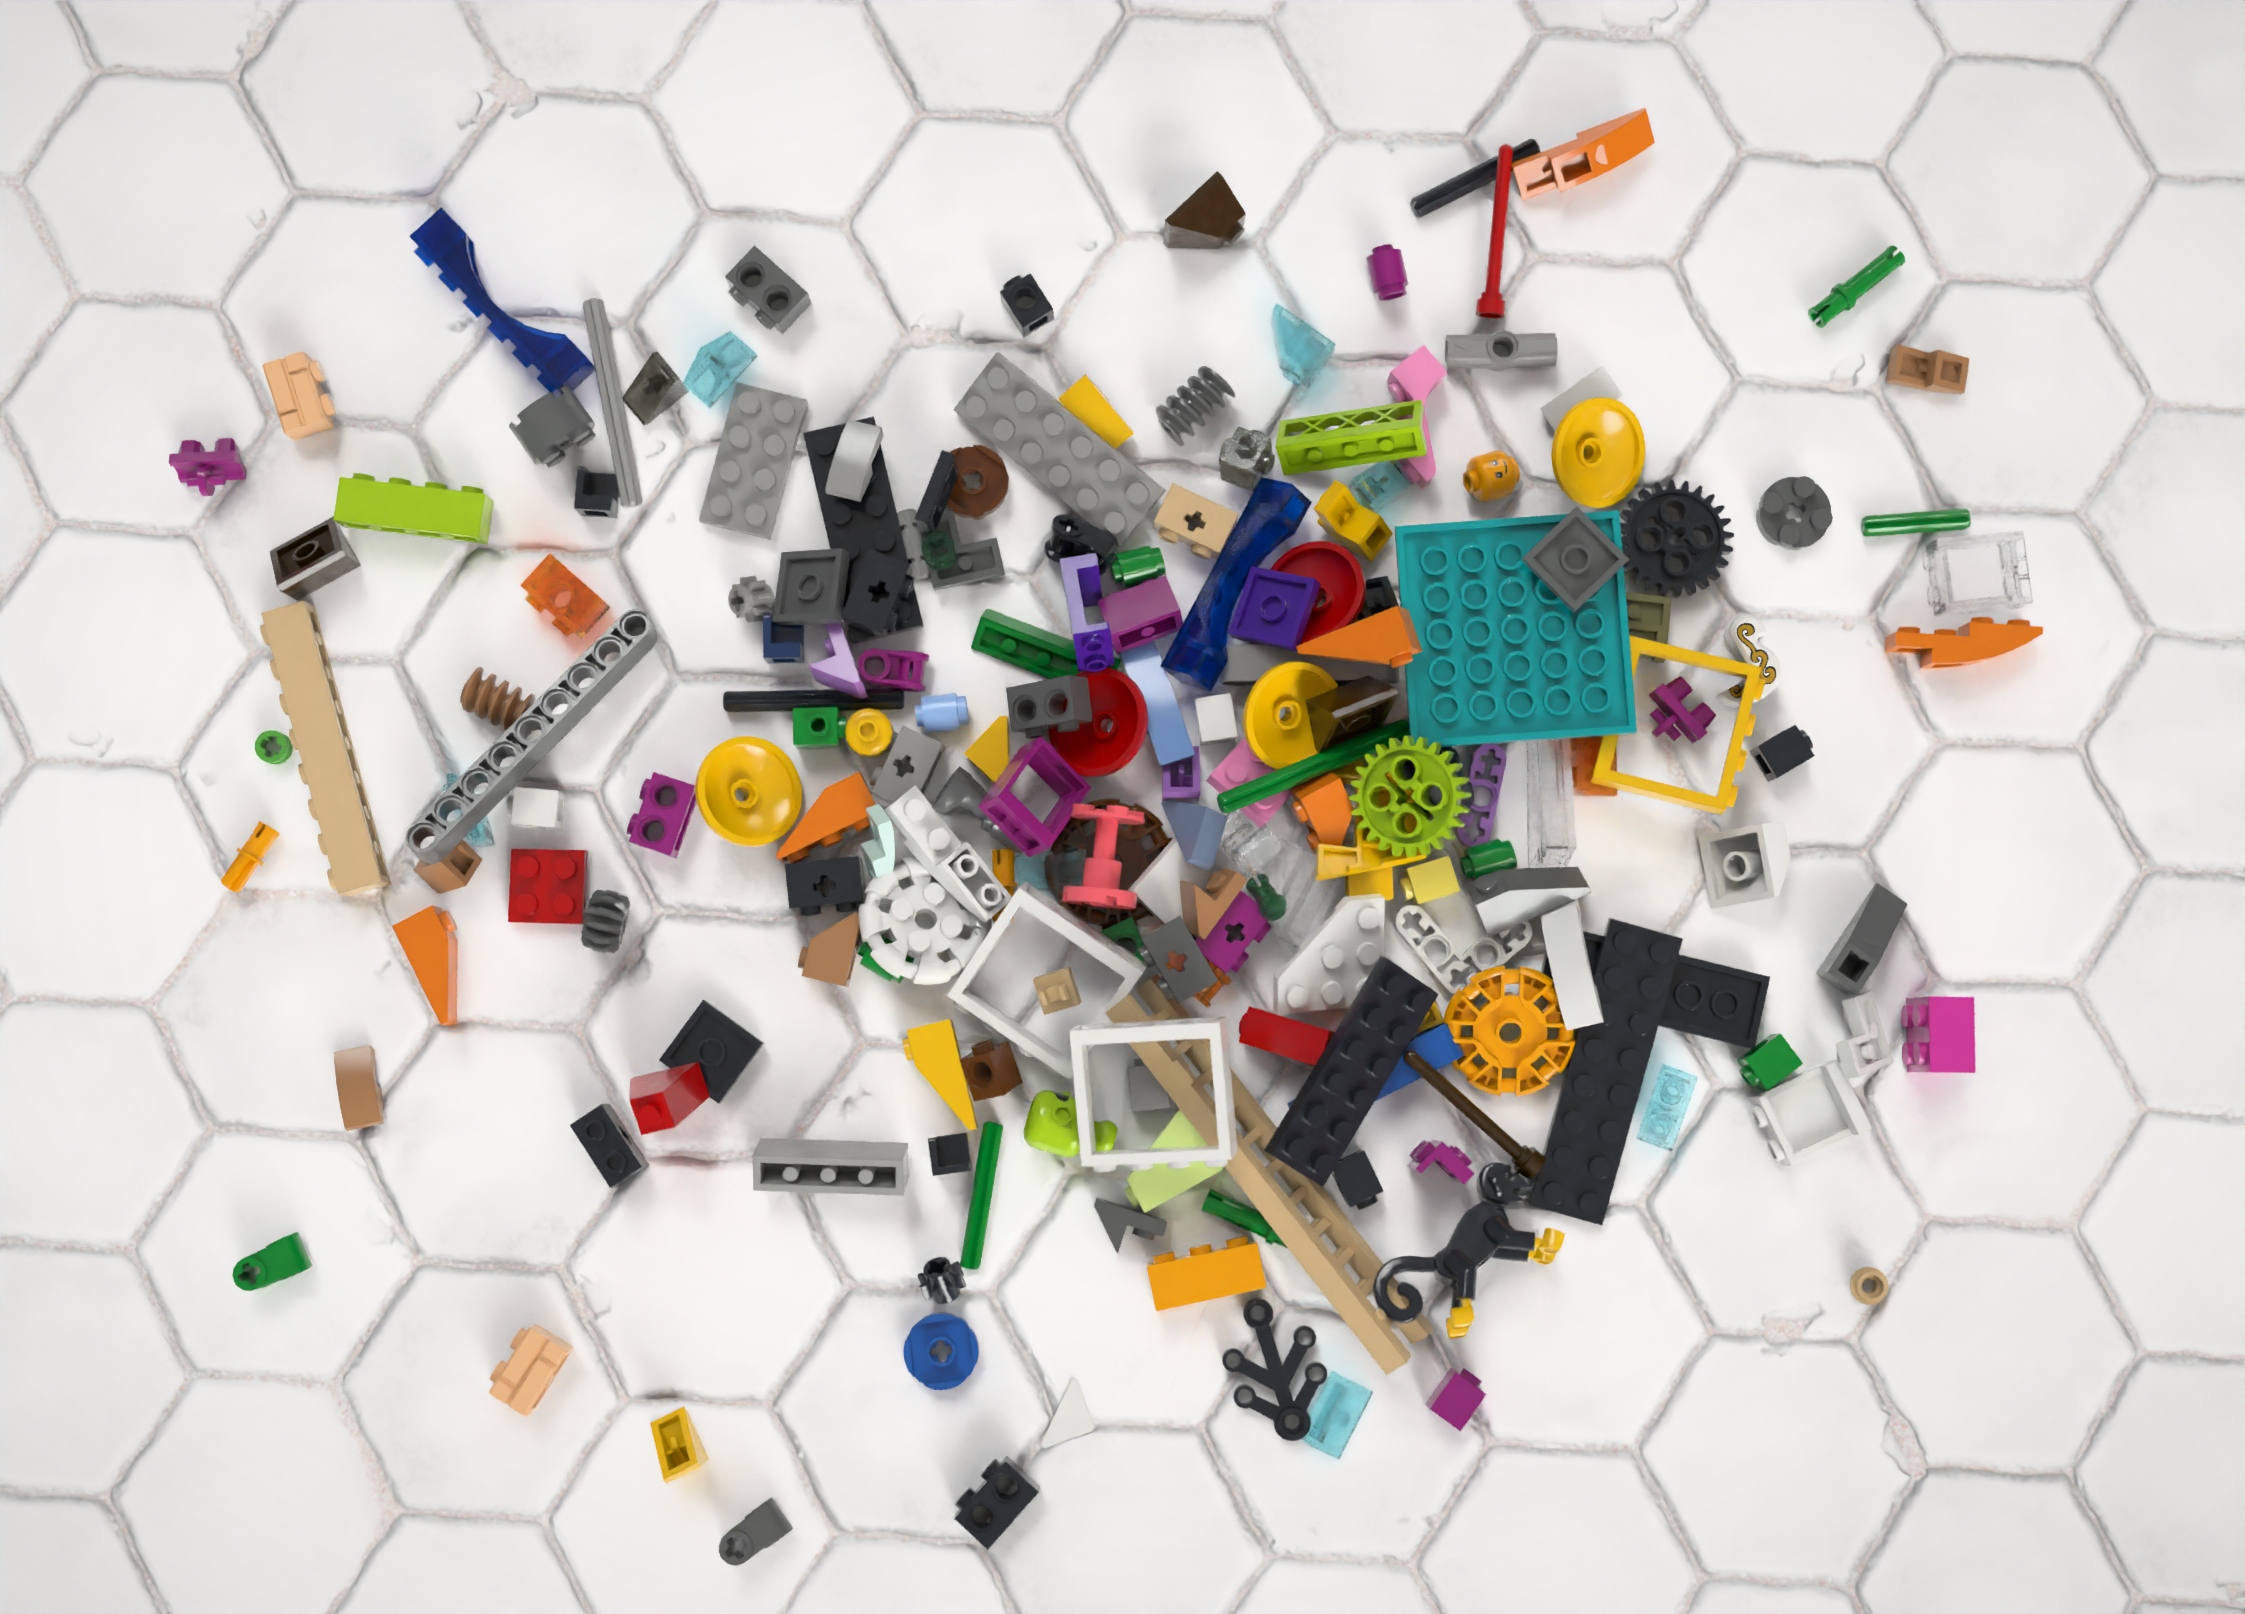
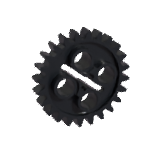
M1670 479L1666 483L1665 490H1663L1661 485L1655 482L1651 486V493L1645 488L1638 492L1640 501L1632 497L1627 502L1628 507L1632 511L1623 509L1619 513L1620 518L1626 522L1620 523L1621 534H1623L1621 537L1622 547L1624 548L1622 552L1630 559L1628 561L1629 564L1624 568V573L1634 570L1637 574L1632 583L1636 584L1642 579L1645 580L1646 593L1654 586H1657L1659 596H1664L1668 589H1671L1674 599H1677L1681 596L1683 588L1689 596H1692L1696 593V584L1704 590L1710 586L1707 577L1715 581L1721 576L1716 567L1724 569L1728 566L1729 562L1721 555H1729L1734 549L1724 544V542L1734 537V533L1724 531V527L1731 522V518L1720 519L1719 514L1725 506L1720 505L1713 508L1711 503L1715 495L1711 494L1705 499L1701 497L1703 486L1700 485L1693 492H1690L1688 481L1685 480L1679 489H1676L1673 479ZM1670 506L1675 508L1680 516L1679 521L1675 522L1667 519L1664 507ZM1649 517H1653L1656 524L1651 523ZM1698 530L1704 533L1707 539L1706 545L1696 544L1691 536L1692 531ZM1641 533H1649L1655 538L1656 545L1654 548H1647L1641 543ZM1673 533L1679 537L1674 545L1668 541ZM1691 554L1696 555L1698 557V561H1694L1692 559ZM1672 556L1680 559L1683 571L1674 572L1668 566V557Z

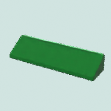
M986 609L981 615L971 649L1049 679L1067 675L1075 676L1081 673L1078 671L1072 640L991 609ZM1114 657L1115 665L1106 668L1118 671L1121 659Z

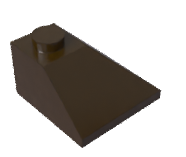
M1218 171L1165 219L1163 243L1167 248L1219 249L1226 242L1230 245L1234 243L1245 231L1243 226L1245 224L1246 212L1224 177Z

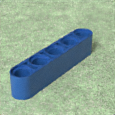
M1442 1023L1412 1038L1405 1052L1407 1050H1414L1436 1070L1465 1055L1460 1044L1453 1041L1454 1037L1446 1023ZM1403 1055L1375 1101L1422 1078L1404 1062ZM1294 1099L1287 1103L1289 1108L1293 1103Z

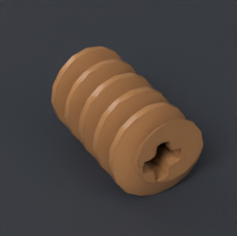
M479 666L471 674L462 689L460 696L462 708L468 713L475 711L476 717L480 719L488 717V722L491 725L497 726L501 724V729L506 731L534 703L535 695L531 693L524 701L521 700L523 689L517 687L509 694L510 682L504 680L496 687L497 675L493 673L485 681L482 680L484 669Z

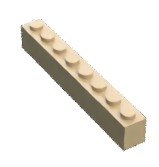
M303 600L262 612L264 624L260 625V631L265 644L270 646L273 659L270 660L272 674L277 681L280 680L283 694L279 695V701L285 715H289L292 729H289V738L293 748L299 750L302 763L298 765V770L302 782L308 785L311 799H308V807L313 819L318 820L321 834H318L317 839L323 855L328 856L331 869L327 870V877L330 886L334 891L337 890L339 895L349 897L390 885V877L316 609L313 605Z

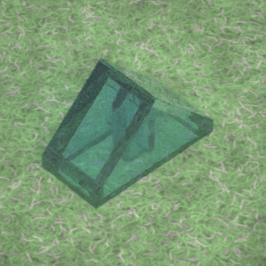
M729 331L700 347L682 385L708 408H711L758 355L735 334Z
M1390 460L1378 462L1355 476L1350 481L1348 489L1360 505L1378 513L1406 490L1411 483L1403 476L1400 468L1394 461Z

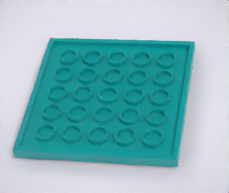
M1619 510L1584 513L1622 551ZM1568 514L1395 526L1400 607L1409 610L1422 648V652L1412 655V662L1405 664L1410 736H1413L1415 744L1419 737L1428 738L1429 748L1433 742H1440L1442 744L1441 747L1637 733L1624 566L1573 613L1521 561Z

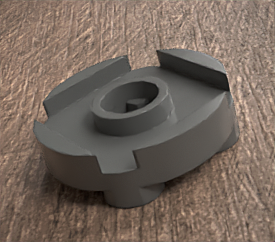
M1806 476L1787 477L1773 483L1761 496L1759 509L1756 512L1757 525L1764 538L1775 546L1780 545L1783 548H1789L1788 550L1794 551L1808 548L1820 540L1833 520L1828 496L1819 485ZM1788 505L1801 509V522L1797 523L1794 518L1789 520L1786 518L1785 514L1789 511Z

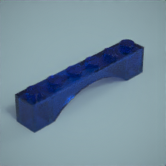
M439 208L409 236L417 245V248L413 251L428 268L434 263L442 271L438 278L452 293L459 289L467 297L462 303L477 318L483 314L491 322L487 329L501 343L508 339L516 348L511 352L526 369L533 365L541 373L536 379L549 393L557 390L562 395L564 393L560 388L564 386H569L574 391L595 371L592 362L565 334L546 332L527 326L510 317L494 304L480 279L475 258V244L467 233L442 208Z
M1261 477L1160 665L1180 683L1209 692L1212 691L1228 661L1227 637L1233 609L1244 588L1251 566L1258 567L1281 543L1296 533L1312 503L1292 483Z

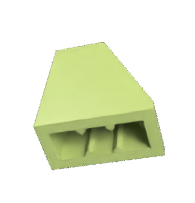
M1178 1108L1148 1149L1208 1145ZM1205 1161L1190 1162L1189 1167L1179 1169L1168 1168L1167 1163L1153 1164L1151 1169L1132 1170L1126 1178L1130 1186L1124 1188V1191L1133 1208L1141 1206L1145 1213L1224 1169L1222 1166L1207 1167L1205 1166Z

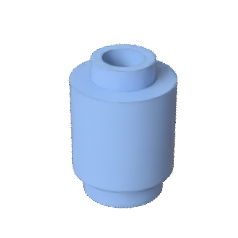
M956 693L921 697L920 705H915L917 727L924 726L925 733L959 730L960 726L969 725L966 696H957Z

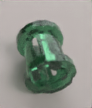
M938 531L932 532L924 538L921 548L926 564L936 571L949 569L956 560L954 542L951 537L946 533ZM941 545H944L947 554H939L937 558H934L932 548L939 549Z

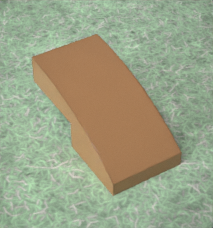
M1896 345L1890 349L1885 382L1926 391L1963 394L1965 393L1970 358L1941 350L1929 353Z
M371 1045L334 1052L337 1092L344 1128L349 1131L384 1124L382 1089L377 1085L374 1048Z

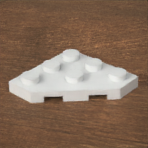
M1381 894L1344 897L1335 906L1336 911L1322 927L1318 925L1299 946L1301 950L1287 965L1283 963L1273 974V1010L1278 1015L1348 1008L1352 1005L1380 956L1384 957L1385 897Z

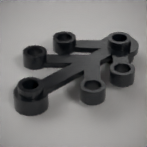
M1255 1297L1248 1300L1244 1305L1243 1317L1250 1327L1255 1328L1267 1369L1245 1358L1243 1353L1237 1348L1227 1349L1222 1355V1363L1228 1371H1238L1274 1390L1279 1404L1278 1406L1257 1396L1250 1385L1241 1384L1235 1388L1233 1393L1237 1406L1251 1408L1273 1420L1275 1431L1281 1438L1288 1441H1297L1305 1437L1309 1432L1311 1418L1307 1408L1319 1385L1326 1381L1328 1372L1322 1363L1318 1361L1310 1362L1304 1370L1306 1380L1293 1401L1289 1385L1307 1349L1315 1344L1316 1334L1307 1325L1297 1327L1293 1333L1294 1343L1282 1364L1269 1325L1273 1319L1272 1306L1267 1300ZM1259 1305L1264 1308L1265 1313L1261 1319L1251 1317L1250 1312L1254 1306ZM1303 1330L1311 1333V1340L1307 1344L1298 1342V1334ZM1231 1353H1236L1240 1356V1363L1235 1367H1231L1226 1363L1227 1356ZM1320 1367L1323 1370V1375L1319 1380H1312L1309 1377L1311 1368ZM1241 1390H1249L1252 1393L1251 1400L1247 1403L1240 1402L1238 1400V1393ZM1293 1414L1299 1418L1296 1427L1289 1428L1285 1425V1419L1288 1415Z

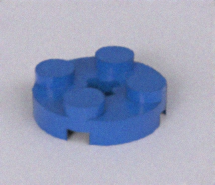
M939 1312L927 1315L912 1327L905 1340L903 1350L905 1365L913 1377L930 1389L947 1390L954 1388L971 1375L978 1361L979 1342L976 1333L964 1318L952 1313ZM943 1340L945 1346H951L952 1353L947 1354L946 1361H939L938 1355L931 1354V1349L937 1346V1341Z

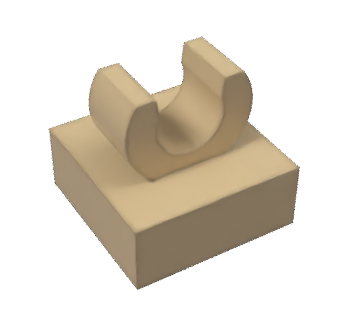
M1070 966L1036 976L1033 979L1044 1015L1080 1005L1082 1002Z

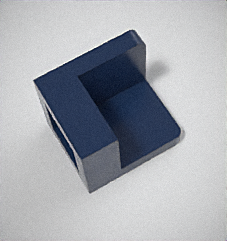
M763 615V658L768 664L804 663V625L779 626L772 622L773 617L771 615Z

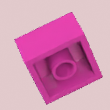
M1928 996L1906 998V1005L1902 1007L1901 1022L1903 1027L1906 1028L1907 1042H1904L1902 1046V1060L1907 1065V1072L1976 1073L1974 997Z

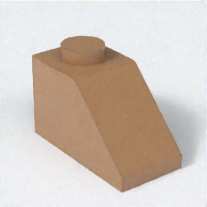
M854 912L810 939L809 947H802L798 960V968L803 969L801 976L849 987L861 938L858 912Z

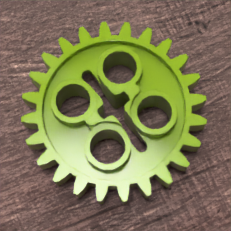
M1405 735L1402 745L1398 738H1389V749L1384 744L1375 745L1378 756L1365 754L1364 757L1369 766L1356 767L1357 772L1363 777L1361 780L1351 781L1350 784L1359 789V794L1349 796V800L1359 802L1360 807L1354 809L1351 814L1363 816V820L1357 828H1369L1371 830L1366 838L1367 841H1375L1380 838L1379 850H1387L1392 844L1393 856H1400L1404 848L1407 857H1416L1417 848L1422 855H1430V843L1436 849H1443L1444 843L1441 837L1454 840L1456 836L1451 827H1464L1465 824L1457 816L1459 813L1470 811L1468 807L1461 804V799L1471 797V793L1461 791L1460 786L1467 783L1469 778L1457 776L1456 773L1461 770L1463 764L1449 763L1454 754L1452 751H1445L1441 755L1439 754L1442 745L1440 742H1433L1428 748L1427 737H1419L1415 744L1413 736ZM1408 760H1411L1416 768L1415 775L1410 780L1406 779L1403 775V766ZM1388 772L1391 773V776L1399 786L1387 779L1386 775ZM1435 785L1442 792V800L1437 806L1433 805L1429 800V792ZM1384 787L1388 789L1391 796L1390 802L1386 807H1383L1378 800V794ZM1404 790H1414L1411 797L1416 803H1406L1409 796ZM1422 808L1428 810L1433 815L1432 821L1428 819ZM1409 813H1412L1417 820L1416 829L1412 833L1408 832L1404 826L1405 817Z

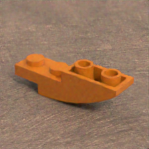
M1642 108L1576 133L1577 139L1513 162L1511 168L1521 199L1524 201L1555 188L1559 192L1565 191L1616 168L1655 143L1647 110Z
M1990 617L1971 618V622L1958 628V636L1957 631L1953 629L1934 630V634L1920 633V628L1899 627L1897 632L1885 637V652L1921 654L1920 669L1963 667L1994 659L2017 649L2042 635L2043 627L2030 626V621L2023 619L2008 620L2007 624H1995L1994 619Z

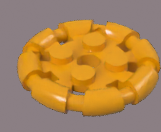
M1505 965L1485 969L1470 977L1471 982L1462 990L1458 988L1452 996L1443 1022L1448 1024L1454 1037L1453 1041L1460 1044L1465 1054L1451 1062L1456 1071L1461 1070L1467 1077L1466 1081L1473 1087L1501 1096V1093H1515V1096L1527 1095L1549 1085V1080L1557 1072L1561 1074L1567 1067L1576 1040L1573 1039L1574 1029L1567 1031L1553 980L1547 975L1529 967L1519 966V969H1505ZM1505 984H1519L1518 995L1513 992L1505 993ZM1482 993L1488 1001L1478 1009L1472 1001ZM1540 996H1543L1549 1002L1542 1011L1534 1003ZM1506 1023H1515L1521 1028V1032L1517 1039L1506 1041L1499 1035L1501 1027ZM1461 1025H1472L1473 1037L1462 1036ZM1547 1027L1559 1028L1558 1038L1547 1039ZM1478 1053L1486 1061L1479 1067L1471 1060ZM1542 1055L1547 1062L1537 1069L1532 1063ZM1502 1067L1516 1068L1515 1078H1502Z

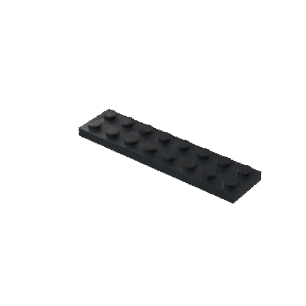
M1608 918L1592 975L1594 984L1597 987L1604 1022L1577 1028L1575 1047L1566 1067L1542 1152L1546 1160L1543 1167L1536 1174V1183L1531 1191L1529 1205L1603 1225L1683 938Z

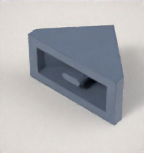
M1170 799L1164 800L1161 805L1186 862L1208 871L1214 865L1228 817L1206 806Z

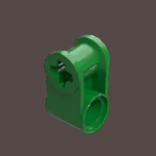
M295 1232L270 1243L266 1248L242 1258L234 1266L232 1277L233 1282L238 1288L244 1291H252L297 1275L313 1267V1264L299 1233ZM253 1267H259L261 1273L257 1274L256 1278L251 1279L249 1272L253 1270Z

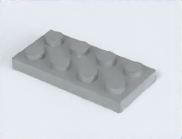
M736 382L699 517L701 523L771 540L808 405L806 399Z

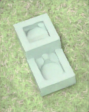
M880 804L865 809L874 839L860 844L868 873L872 879L892 872L895 859V840L892 822Z

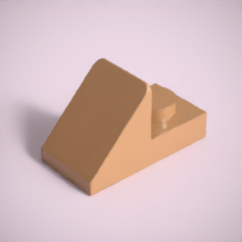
M1223 867L1209 878L1206 883L1207 889L1205 892L1194 883L1181 880L1180 893L1183 921L1191 935L1205 940L1248 880L1239 872Z

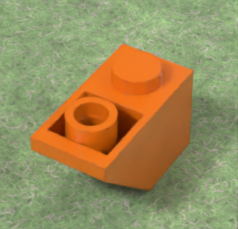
M1330 771L1290 790L1295 800L1291 804V808L1301 824L1305 822L1310 832L1305 837L1313 853L1316 855L1318 844L1342 846L1352 818L1351 812L1354 808L1341 779Z

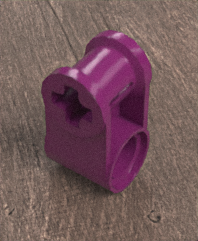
M868 649L859 657L858 671L862 680L869 685L922 693L926 691L923 677L925 663L929 661L930 655L915 651ZM872 659H879L885 664L884 671L877 676H871L865 672L866 663ZM913 665L912 678L909 679L910 667Z

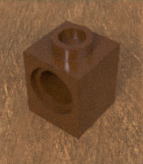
M992 1039L976 1043L971 1046L972 1052L960 1059L974 1102L1003 1096L1023 1083L1008 1041L993 1044Z

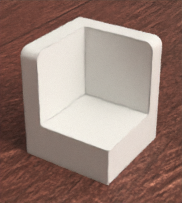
M1231 693L1197 698L1195 700V707L1199 726L1200 746L1236 741L1238 733Z

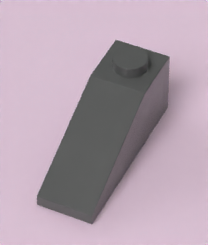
M1578 866L1499 869L1465 884L1488 937L1592 893Z

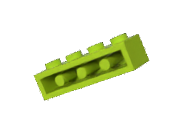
M353 473L352 478H339L333 520L345 528L488 544L494 501L486 494H483V489L472 486H461V491L448 490L447 485L438 482H425V487L411 485L410 480L390 477L389 482L375 481V477L368 474Z

